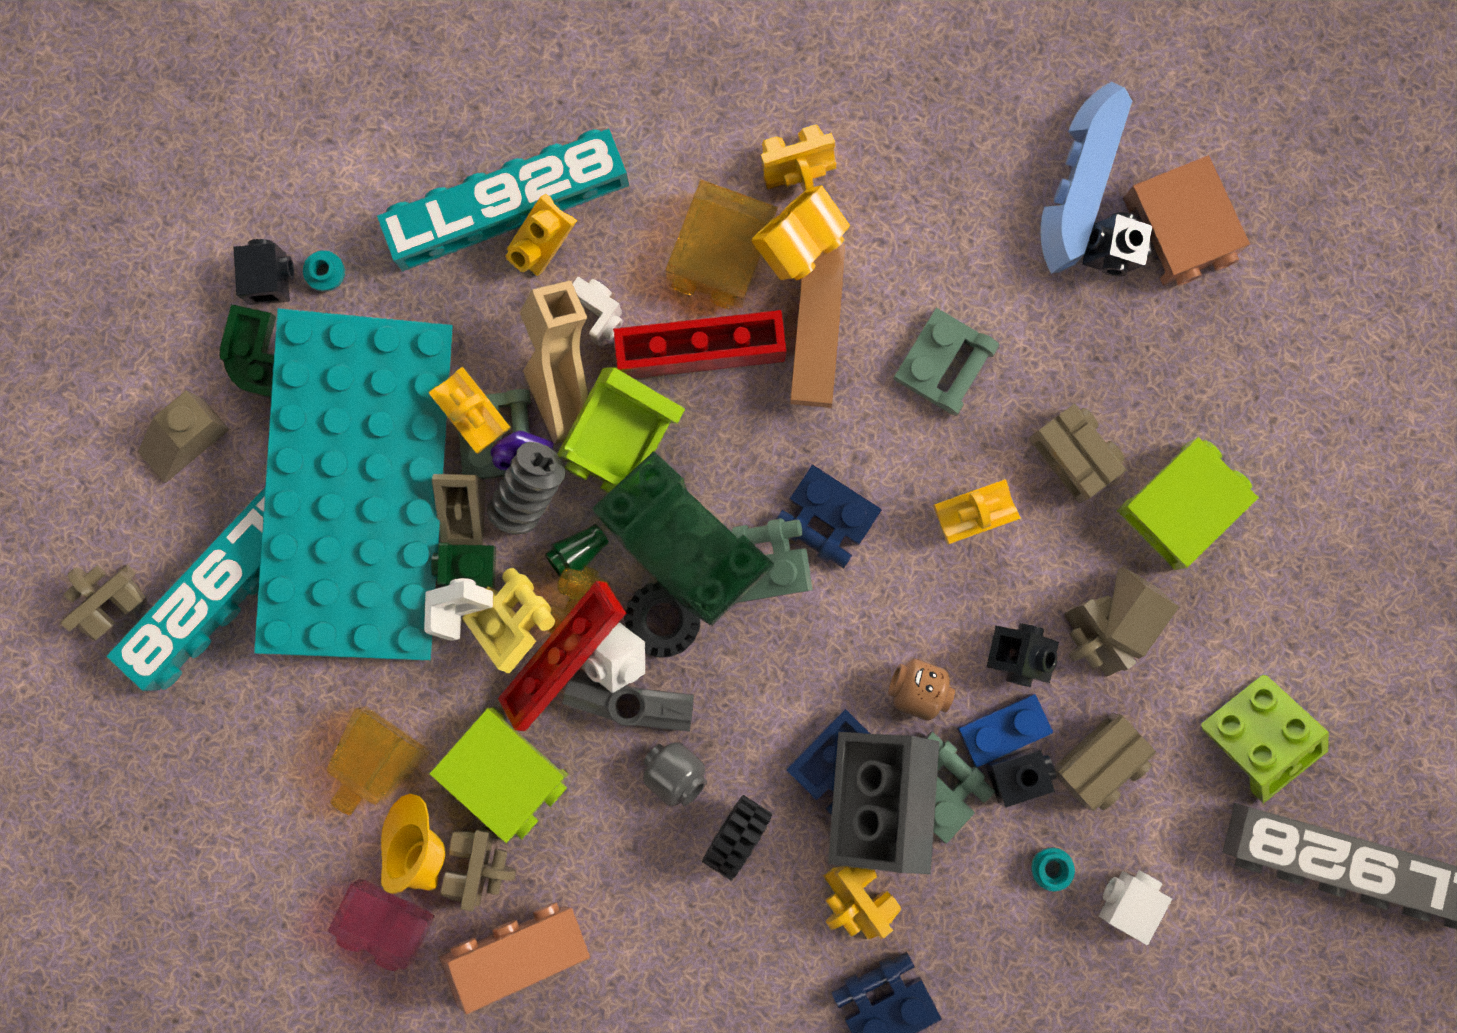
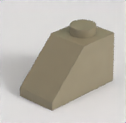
M186 390L153 417L138 452L160 479L167 483L230 429L203 398Z

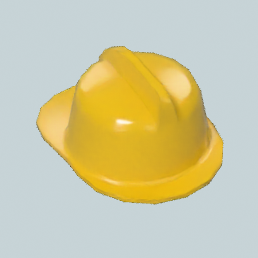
M411 793L400 797L392 805L382 827L381 885L386 892L391 894L402 892L406 888L428 891L435 889L438 885L439 871L444 863L446 854L445 845L442 840L429 828L426 803L420 796Z

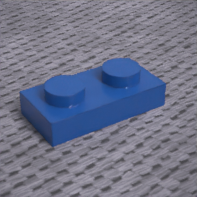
M1036 694L1028 695L957 728L976 768L1054 733Z

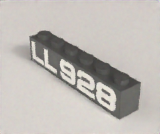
M1234 803L1223 853L1236 857L1235 866L1257 873L1262 872L1263 866L1278 870L1276 878L1299 885L1304 884L1305 878L1319 881L1318 890L1344 898L1346 897L1347 890L1361 893L1360 902L1388 910L1389 902L1403 906L1402 914L1430 922L1431 914L1445 918L1444 926L1457 930V866Z

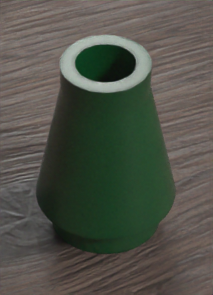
M593 524L583 531L551 544L552 549L545 553V557L558 576L565 581L571 576L576 578L593 558L609 544V541L597 524Z

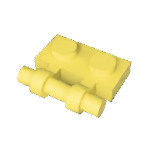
M509 568L503 573L502 579L506 584L499 592L490 587L486 588L493 591V608L462 617L497 669L508 674L536 643V640L529 632L534 624H537L542 631L551 629L555 624V619L550 614V605L543 597L536 596L533 592L534 586L526 575L519 574L514 568ZM517 602H520L522 607L515 614L512 608Z

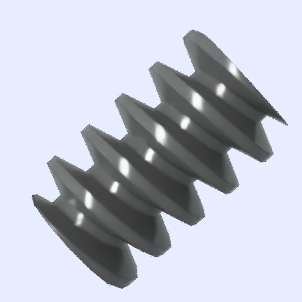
M527 442L518 448L516 456L510 462V467L504 473V478L498 484V489L494 492L492 500L487 505L488 518L495 527L515 535L526 534L536 527L546 507L557 492L559 485L565 478L566 470L558 454L548 446L538 442Z

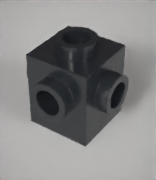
M1124 212L1113 213L1111 217L1095 223L1086 247L1082 265L1100 270L1110 276H1125L1127 272L1145 266L1151 252L1150 236L1152 225L1136 221L1137 217L1135 215Z
M1019 623L1018 630L996 626L986 667L1007 673L1006 682L1031 687L1033 680L1050 683L1052 671L1057 665L1059 642L1044 637V629L1037 626Z

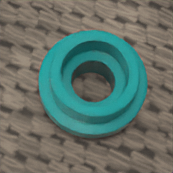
M321 250L314 252L306 259L303 265V276L307 284L313 289L328 292L336 289L342 283L345 276V266L335 253ZM322 264H328L329 270L327 274L318 276V267Z
M1048 847L1040 850L1034 856L1031 863V873L1033 879L1040 887L1055 892L1061 891L1070 885L1075 875V866L1072 858L1065 851L1056 847ZM1051 861H1056L1059 864V872L1055 876H1047L1045 872L1046 865Z

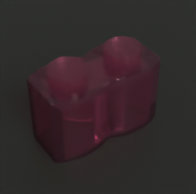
M358 879L350 884L328 932L337 937L336 943L340 947L352 952H359L360 949L366 950L375 956L374 962L386 970L397 971L398 968L405 970L413 963L435 915L422 907L386 892L377 885L363 879Z

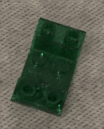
M655 451L592 508L593 512L627 552L686 610L711 627L774 567V563L746 536L742 535L738 539L687 491L684 479Z

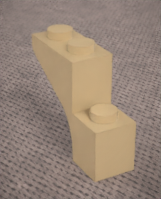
M571 280L532 289L519 312L535 348L523 373L554 445L564 442L588 397L580 355V335L587 316Z

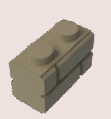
M1074 403L1030 436L1029 440L1080 504L1091 498L1127 469L1121 463L1125 458L1118 446L1112 441L1105 442L1096 431L1099 424L1094 415L1086 408L1080 410Z
M1111 713L1060 760L1054 768L1056 777L1085 808L1095 811L1099 807L1101 810H1105L1118 800L1121 793L1117 789L1129 778L1132 781H1136L1149 771L1152 764L1148 760L1156 754V751L1124 716Z

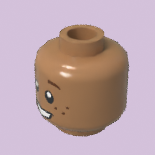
M914 658L905 665L900 663L897 666L889 685L888 695L893 697V704L897 710L929 721L934 719L940 711L946 713L950 709L955 696V689L949 687L950 675L944 668Z

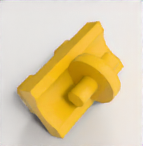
M815 124L802 128L798 133L799 143L785 146L783 138L778 136L763 140L761 162L767 189L784 184L786 187L800 183L804 192L808 188L814 187L813 179L825 176L827 171L837 169L834 154L835 140L832 133L824 135L818 125Z
M545 193L539 197L507 247L506 259L520 272L524 273L530 270L536 276H539L546 269L577 220L561 211L554 204L552 198Z
M463 367L429 392L477 454L511 429Z
M1006 479L933 505L947 545L1021 519L1011 498Z
M841 866L832 868L823 875L835 892L826 899L827 904L834 912L826 920L830 930L837 929L843 925L851 937L861 930L868 940L876 936L884 939L893 931L889 924L901 911L898 902L888 891L881 892L871 900L864 890V887L877 877L875 870Z

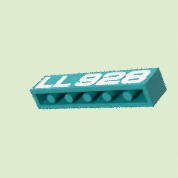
M608 128L603 131L594 129L584 132L578 137V140L566 145H549L542 149L539 155L526 160L522 158L512 159L504 163L501 169L489 174H472L465 178L462 184L449 189L439 187L430 190L425 194V198L412 203H395L389 206L385 213L377 215L393 261L403 272L520 228L539 197L545 193L552 198L554 204L561 211H565L630 185L626 169L610 129Z
M265 487L106 656L142 691L165 690L172 686L182 675V671L179 668L190 657L196 658L209 647L212 642L209 636L219 625L224 627L237 617L241 611L238 605L248 594L255 595L258 593Z

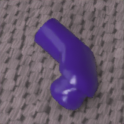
M516 431L494 443L490 451L492 463L498 469L507 470L522 444L538 442L553 450V442L525 431Z

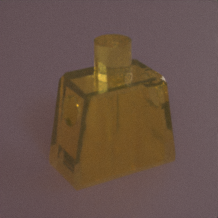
M357 707L327 767V772L342 783L330 800L331 805L340 812L351 816L363 798L374 805L385 802L432 751L369 707Z

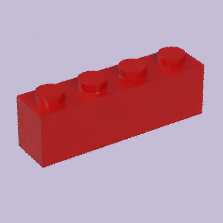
M782 310L613 328L617 369L634 379L785 362L786 357Z

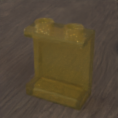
M700 179L665 269L667 281L672 282L671 287L687 295H694L695 291L711 296L710 302L725 309H733L734 305L743 308L747 291L761 257L760 252L754 246L751 239L765 225L777 217L778 207Z

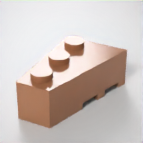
M557 902L551 903L533 912L534 918L521 924H518L517 920L507 922L493 929V935L476 941V938L469 939L452 947L451 952L439 956L456 1006L467 1015L591 958L571 907L563 906L559 908Z

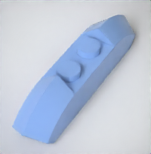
M1113 82L1097 90L1085 101L1075 115L1068 131L1076 140L1073 142L1066 159V165L1072 167L1068 180L1062 178L1057 188L1054 202L1060 205L1044 207L1041 219L1042 251L1051 274L1061 272L1075 265L1086 251L1132 104V100L1125 87Z

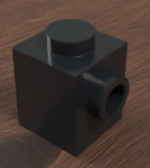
M253 239L248 241V245L233 247L236 295L249 305L290 301L289 281L294 280L295 276L291 256H287V253L276 243L267 239Z
M1030 748L985 764L992 787L995 790L997 802L1004 807L1055 792L1051 781L1057 778L1054 765L1049 755H1043L1040 749Z

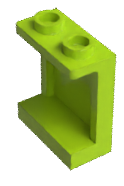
M615 367L603 368L557 454L567 462L565 470L584 480H587L590 474L603 481L600 489L621 500L625 494L638 498L641 489L637 488V485L669 424H678L685 408Z
M1199 437L1187 442L1181 448L1182 451L1143 489L1116 510L1174 570L1188 568L1259 498L1251 490L1252 484L1249 479L1239 471H1232L1221 460L1222 454L1219 449L1211 442L1202 441Z
M495 707L485 710L431 771L430 775L505 843H508L515 835L522 840L539 821L534 816L535 812L544 802L551 807L567 789L562 782L569 774L563 769L559 770L505 721L506 717Z

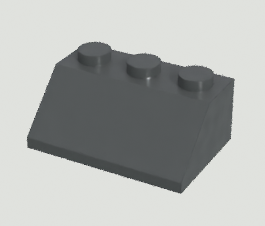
M838 732L828 864L897 873L931 875L940 741L905 735Z

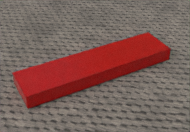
M595 581L498 697L515 731H526L626 615V612L606 582Z

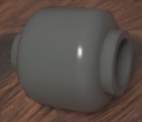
M674 742L665 747L659 744L644 759L643 763L647 766L643 775L645 785L668 806H676L680 803L683 806L689 805L706 786L707 780L704 778L706 772L704 763L680 742Z

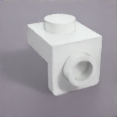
M577 277L573 286L581 305L599 317L590 330L589 335L592 342L600 346L605 338L611 340L614 337L613 328H620L623 323V319L620 318L622 314L620 304L610 298L612 292L600 282L591 279L587 283L580 277Z
M464 578L451 580L448 586L427 591L425 595V632L450 641L460 639L461 616L493 608V591L477 586L474 580Z

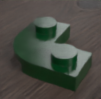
M231 304L220 345V360L224 362L228 376L237 387L250 394L271 399L274 355L267 354L276 316L270 312Z

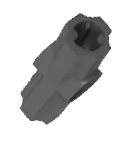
M578 670L567 683L562 704L613 720L620 725H636L690 732L694 694L643 689L627 685L611 693L599 682L591 680L586 672ZM626 693L635 695L640 702V711L632 718L623 716L618 710V701Z

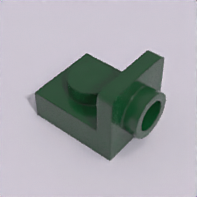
M439 543L438 553H433L431 560L432 576L437 577L438 585L448 586L451 580L464 578L474 580L476 585L482 588H495L496 546Z

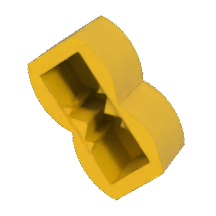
M820 185L808 188L801 193L777 217L765 225L751 241L780 280L794 278L797 281L813 271L816 267L813 261L821 252L828 254L843 243L844 238L842 235L850 227V224L823 186Z

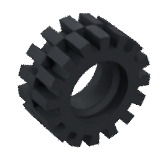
M668 581L645 584V587L633 593L635 595L626 605L627 610L624 616L626 628L645 642V653L648 655L672 657L682 653L692 645L700 630L701 615L697 602L691 593L679 584ZM659 603H668L674 606L679 614L677 629L667 636L655 635L647 626L646 618L649 610Z
M745 795L741 796L711 842L702 862L732 881L744 866L754 847L758 844L773 814Z

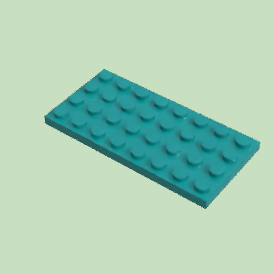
M277 309L254 653L431 660L432 635L427 634L424 629L425 595L427 591L436 589V577L432 576L431 560L433 553H438L440 520L437 519L432 476L433 474H443L447 416L429 392L446 381L450 376L453 325Z

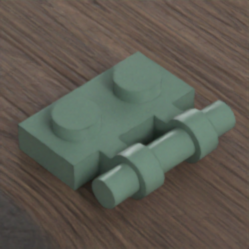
M782 518L769 520L768 525L754 528L741 525L733 527L732 532L718 534L720 549L735 548L738 560L722 562L729 604L813 591L807 549L790 550L788 538L802 536V525L799 519L785 522ZM772 543L773 554L755 557L753 544Z
M931 731L925 738L940 741L938 770L944 765L960 780L951 790L937 777L933 832L947 844L975 814L963 801L968 794L972 792L984 803L994 794L995 790L984 781L985 775L976 766L971 768L955 753L957 751L955 746L948 740L943 742Z

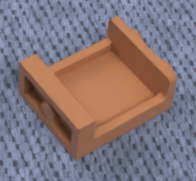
M1209 155L1135 184L1123 197L1129 213L1138 210L1143 223L1152 225L1150 239L1165 270V273L1160 277L1162 285L1175 280L1178 286L1185 285L1201 277L1200 270L1212 265L1215 271L1229 267L1239 261L1238 254L1250 245Z

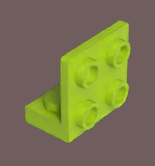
M1261 675L1201 724L1202 730L1249 776L1251 792L1263 804L1328 752L1329 732L1267 675Z

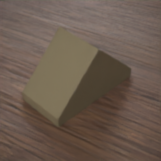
M433 474L432 485L437 519L440 520L439 532L441 542L455 545H483L486 482L477 475Z
M1121 567L1117 570L1105 640L1140 659L1146 655L1180 606L1154 584L1127 568Z

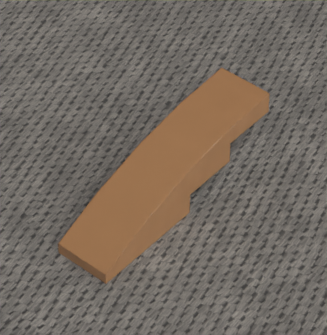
M841 244L828 254L821 252L813 261L816 267L801 279L790 404L832 408L846 244Z

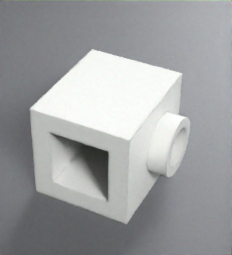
M619 622L581 668L586 671L591 680L599 682L611 693H614L627 684L635 682L645 674V642Z
M1139 870L1135 877L1122 871L1119 878L1113 877L1106 886L1103 894V899L1106 903L1099 917L1148 945L1172 898L1159 892L1163 883Z

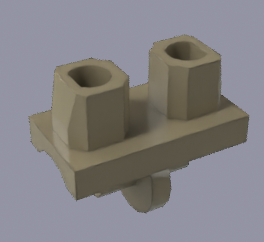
M127 564L100 587L97 582L106 575L100 566L96 565L88 573L78 567L73 568L67 575L73 586L64 592V596L70 602H74L81 595L87 599L71 611L60 624L69 632L77 627L85 635L96 641L115 624L99 606L110 599L126 615L145 598L141 589L132 580L136 574L135 571Z
M1108 595L1097 600L1092 598L1072 607L1064 613V616L1074 629L1069 635L1077 645L1068 653L1069 657L1073 662L1085 657L1092 669L1099 666L1106 677L1120 670H1128L1137 663L1133 658L1134 656L1105 640L1112 598Z
M482 826L476 831L457 830L452 834L449 855L468 858L470 862L467 874L451 870L445 872L440 895L461 902L460 910L473 912L475 906H480L486 877L489 878L487 893L499 895L502 880H515L516 869L505 866L508 851L495 849L493 862L489 863L494 832L489 827Z

